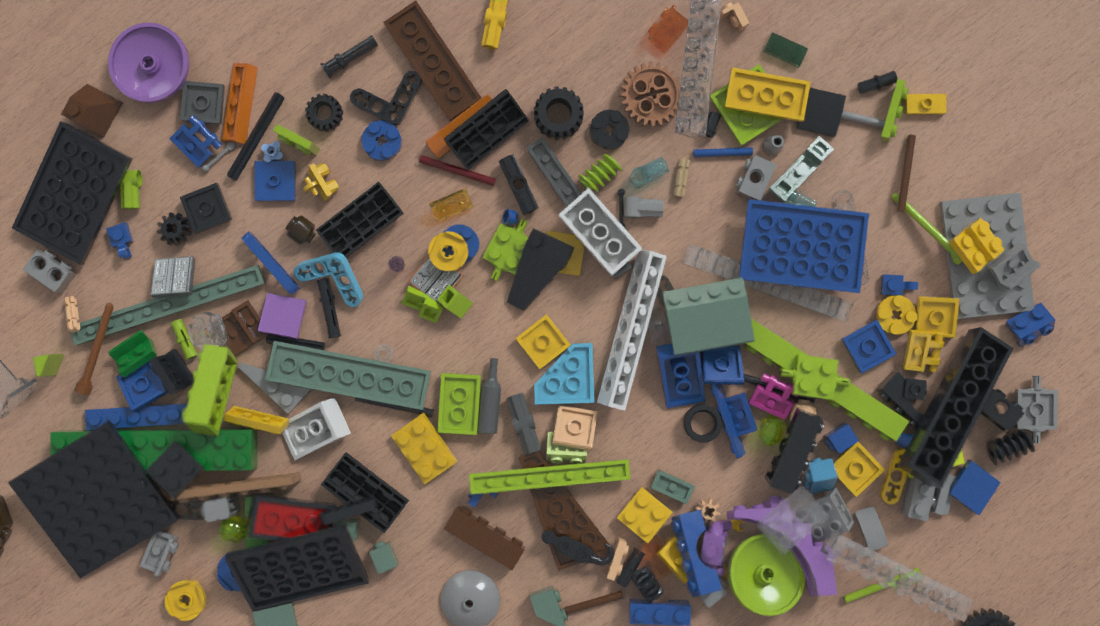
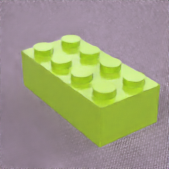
M205 344L203 351L199 353L200 363L198 370L196 369L193 375V388L189 390V402L187 408L183 411L182 418L183 422L194 433L218 436L238 360L229 348Z

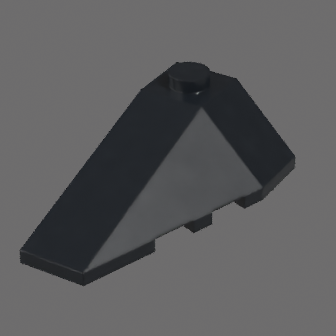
M533 228L524 246L507 303L525 311L540 295L543 288L554 280L555 275L566 267L575 247Z

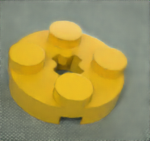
M451 231L436 235L428 247L429 257L433 265L446 272L456 271L462 267L467 261L469 254L468 245L463 237ZM451 246L454 254L445 257L443 249Z
M901 295L888 296L877 305L875 320L879 321L886 333L893 335L904 334L913 327L917 320V313L913 303ZM893 310L900 312L899 319L891 318Z
M189 579L180 580L173 584L164 599L167 612L172 617L175 616L181 621H189L196 618L205 609L207 601L205 590L200 583ZM183 595L190 598L189 605L181 602V599L184 598Z

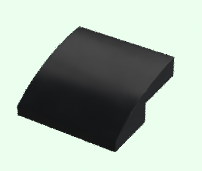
M810 88L804 121H798L797 129L836 137L846 95Z

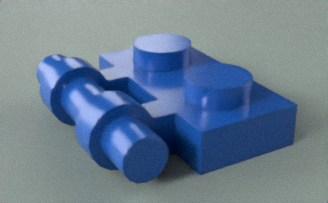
M193 115L188 119L193 127L189 129L184 124L169 139L199 168L214 154L208 147L212 145L218 150L223 144L218 140L215 133L212 134L205 127V123L202 120H198ZM198 131L206 138L204 142L195 135Z

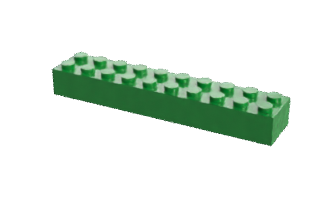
M251 428L220 429L218 436L194 433L191 429L117 430L146 470L174 441L179 442L205 468L204 471L253 470L257 468V430ZM60 430L50 432V456L92 430Z

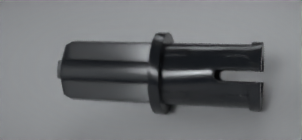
M895 71L880 76L874 75L871 79L859 82L857 89L860 94L875 89L881 90L884 86L897 83L898 77Z
M635 547L627 563L624 562L625 566L616 580L622 587H627L631 576L637 571L640 562L646 555L641 551L636 558L639 550Z

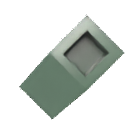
M553 585L530 593V599L537 617L556 626H566L565 621L568 620L565 609L560 608L559 602L561 597L558 589L554 591Z

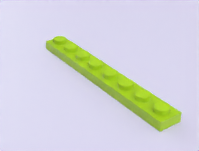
M629 459L469 474L470 494L630 479Z

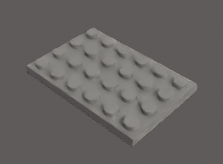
M1021 193L940 202L943 235L947 240H952L967 225L982 218L983 221H987L990 224L991 232L995 237L1001 239L1002 247L1005 249L997 258L988 262L979 272L973 275L963 261L957 266L952 261L951 254L945 249L951 298L960 299L958 319L1024 312L1034 309L1031 275L1027 276L1016 287L1008 290L997 284L988 267L1019 242L1023 243L1027 248Z

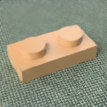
M618 537L613 551V559L609 563L606 577L614 581L616 576L621 574L623 565L620 562L622 556L626 557L629 549L624 538Z

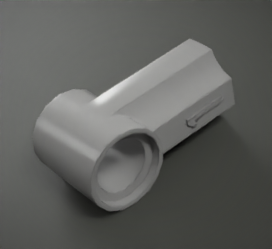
M628 196L624 199V217L626 218L663 217V200L642 199V197Z

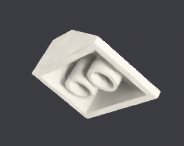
M331 398L290 418L289 426L282 434L294 460H297L351 434L336 399Z

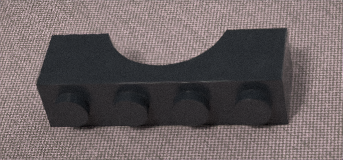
M892 371L876 388L880 392L879 396L885 402H891L894 405V411L908 418V424L917 429L924 415L918 413L913 408L909 398H904L906 379L899 372Z

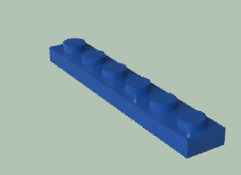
M188 403L145 406L136 412L131 411L130 407L85 410L86 430L95 429L108 420L111 421L115 428L185 424L182 415Z

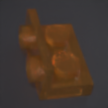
M672 5L670 9L666 7L660 15L662 18L658 24L654 22L647 31L649 33L647 40L664 54L669 51L691 23L675 10V5Z

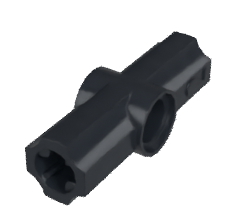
M515 155L506 156L498 161L523 215L539 209ZM516 180L524 182L522 189L517 190L513 187Z

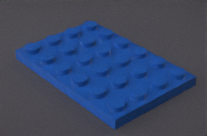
M748 199L739 278L756 282L860 293L869 213Z

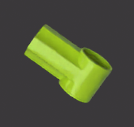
M127 170L120 185L121 209H140V187L142 186L140 170Z

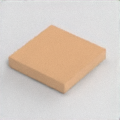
M559 405L552 444L592 451L598 412Z

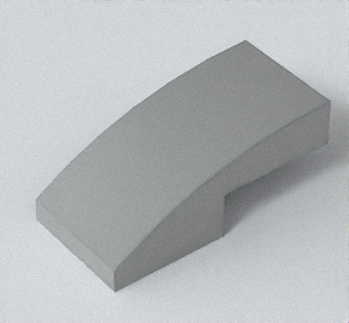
M874 506L855 512L854 515L862 531L861 535L868 551L872 552L888 546L884 530Z

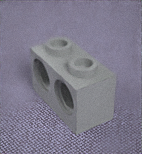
M36 250L22 270L52 291L63 293L76 275L71 270L72 266L64 261L60 263L55 259L56 255L48 250ZM42 260L45 261V267L43 269H41L40 263ZM60 271L62 277L58 281L56 278V274Z

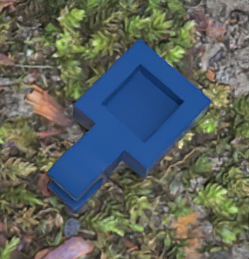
M124 222L106 228L111 246L113 248L118 247L119 257H123V259L132 257L128 243L133 242L128 223Z
M883 274L881 295H903V290H918V282L903 281L904 275Z

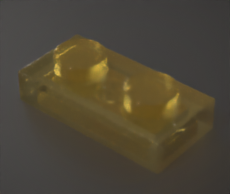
M466 188L429 203L437 222L474 207Z

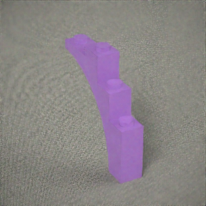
M770 496L769 500L763 501L761 505H752V509H746L745 505L733 506V510L726 511L727 520H742L757 524L772 532L785 543L802 568L807 581L809 596L837 595L831 545L823 546V542L812 543L810 522H802V519H791L789 499H781V496Z

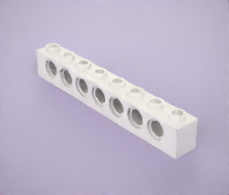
M640 250L637 253L597 403L621 410L626 409L664 269L666 255L649 250Z

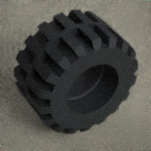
M557 86L553 90L549 88L546 90V93L542 92L540 94V98L535 102L534 120L542 134H546L548 138L553 137L554 140H559V138L564 140L568 136H573L579 130L584 115L583 103L580 102V97L576 96L574 91H568L566 87L559 89V86ZM560 103L569 108L571 115L568 121L556 124L548 119L547 110L553 104Z

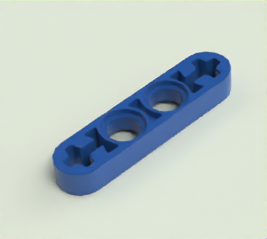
M250 231L241 237L250 250L291 295L300 289L298 284Z

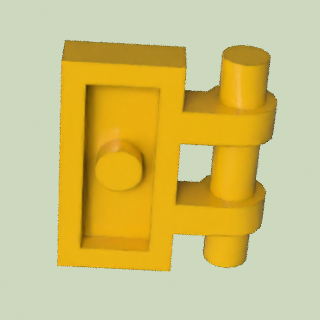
M910 330L902 366L904 370L924 372L925 365L928 364V371L936 372L937 365H940L941 358H939L940 351L944 347V334L936 332L935 339L931 340L932 334L928 331ZM929 347H931L932 353L931 356L928 357L927 355Z

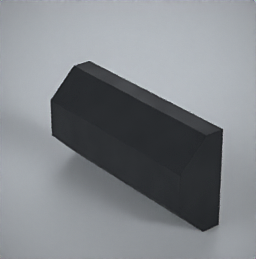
M504 89L447 135L444 140L457 158L469 170L530 120L509 91Z
M378 181L317 228L316 231L333 253H342L347 258L404 213Z
M347 452L344 453L321 483L325 489L345 504L368 497H376L378 508L359 515L383 533L387 531L409 502L405 496Z

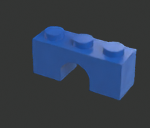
M629 599L628 619L630 624L690 626L691 605L688 600H668L667 603H650L646 599Z

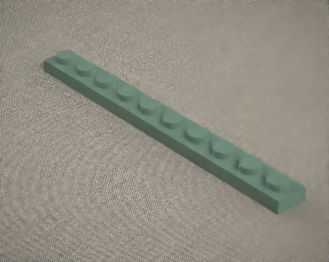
M260 265L194 285L192 295L155 298L112 312L105 336L264 285L265 281ZM102 316L80 323V330L71 333L74 345L95 340Z

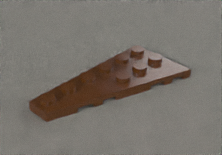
M539 451L519 457L523 469L549 467V464ZM565 486L530 489L544 531L552 530L557 537L566 535L589 546L598 557L608 553L604 543L609 544V542ZM549 544L558 571L581 563L561 554L555 544Z

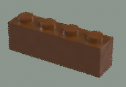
M457 506L444 530L510 570L514 569L525 551L523 541L516 537H508L505 535L507 533L505 530L498 526L496 528L490 526L487 519L482 516L475 517L472 515V511L465 506Z

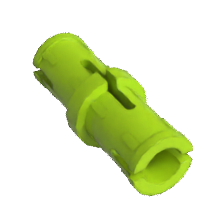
M178 319L171 322L170 325L177 337L176 342L180 344L185 359L188 360L196 357L198 353L193 346L192 336L188 334L183 320Z

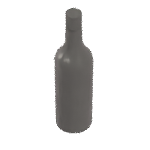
M490 358L488 378L481 389L478 432L497 434L501 386L497 380V358Z

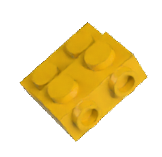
M982 218L967 225L949 241V244L972 275L979 272L988 262L997 258L1005 250L1002 247L1001 239L994 236L990 230V224L987 221H983Z

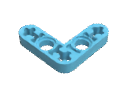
M337 252L302 261L295 267L294 276L300 281H309L332 275L344 302L350 307H357L364 298L358 281L342 253ZM316 263L322 264L325 271H320L316 267ZM341 276L347 277L350 284L344 283L341 280Z

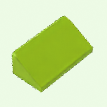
M48 354L34 357L36 376H56L64 354Z

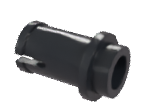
M709 112L706 124L701 129L703 136L713 138L717 134L716 128L721 118L719 113Z

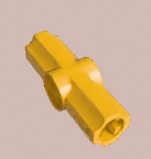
M490 0L484 19L485 29L481 41L482 47L498 50L501 32L505 27L508 0Z

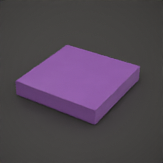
M267 293L258 332L298 339L307 301Z

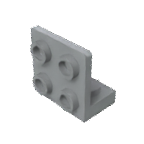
M836 487L828 491L824 497L796 508L802 522H810L813 542H820L848 532L855 523Z

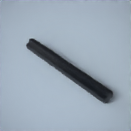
M275 92L227 173V176L231 179L238 180L284 101L283 95Z

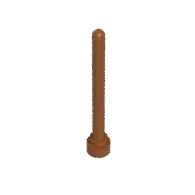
M107 303L83 378L76 383L74 389L77 393L91 394L93 386L90 380L114 308L112 303Z

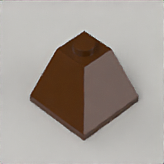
M86 84L69 98L61 115L105 137L123 102Z

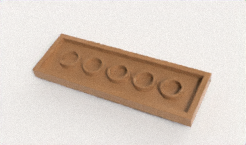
M300 472L188 486L177 499L181 503L191 501V499L197 497L199 500L210 499L213 496H217V494L219 497H228L236 492H239V495L250 494L252 491H256V489H259V492L271 491V489L278 486L279 490H284L295 486V483L301 480Z

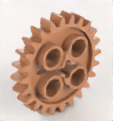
M650 62L648 67L645 63H642L641 70L638 66H635V73L632 71L627 73L630 78L625 77L623 79L626 85H621L620 89L625 92L621 93L619 97L625 98L620 104L627 105L624 112H631L629 119L635 116V123L642 120L643 126L649 122L650 127H653L655 121L658 126H661L662 119L667 123L670 121L668 116L672 118L676 116L674 111L680 110L677 104L683 103V100L679 99V97L684 92L678 91L683 85L676 83L679 77H672L675 72L674 70L668 73L667 65L661 69L660 62L656 67H654L653 62ZM654 78L661 79L662 87L654 84ZM636 83L643 85V92H638L635 89ZM662 89H668V92L659 93L654 97L648 96L641 100H635V97L644 96L649 92L655 93ZM660 97L667 99V106L660 104ZM641 102H646L649 105V111L641 109Z

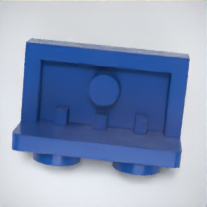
M1040 302L1034 306V309L1024 311L1007 320L1006 326L1018 339L1017 345L1021 347L1032 344L1036 338L1042 335H1049L1054 330L1056 320Z

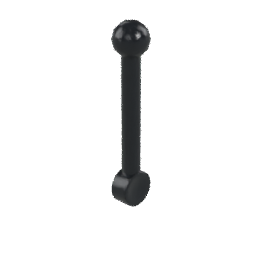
M619 189V222L625 228L623 223V196L625 195V190Z

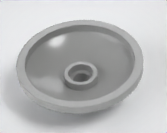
M476 570L461 571L453 575L444 585L440 599L441 608L446 619L454 626H486L495 618L500 605L499 590L495 582L485 573ZM471 600L473 605L467 606L466 601Z

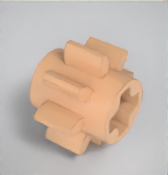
M711 498L708 499V502H704L701 499L702 504L700 507L695 506V508L701 510L704 523H707L710 519L713 522L716 521L714 517L721 515L716 510L719 504L715 503L712 505ZM707 506L709 508H712L710 509L711 514L709 515L705 513V507Z

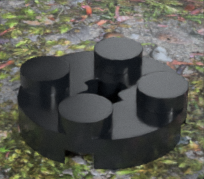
M604 110L592 119L590 136L597 146L606 150H614L621 147L628 138L629 124L621 112L617 110ZM606 125H610L611 127L615 128V130H613L612 135H609L608 132H604V130L607 128Z

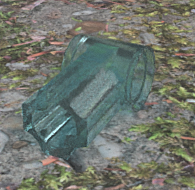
M660 157L641 167H637L629 176L630 184L636 188L642 187L646 183L669 173L668 165L663 157ZM634 174H642L644 177V181H636L634 178Z

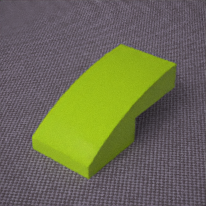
M408 286L401 304L419 310L418 317L437 323L443 307L425 293Z

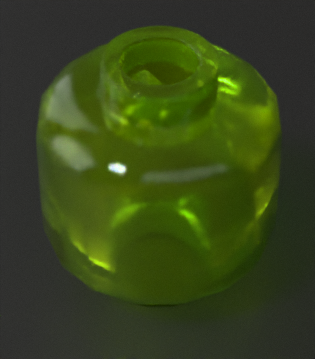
M768 415V417L761 420L758 437L763 440V444L774 446V444L781 443L786 430L783 419L774 415Z
M237 516L222 519L218 534H221V539L240 543L242 538L247 536L245 534L247 527L246 519Z

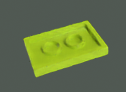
M441 373L438 433L478 435L481 375Z

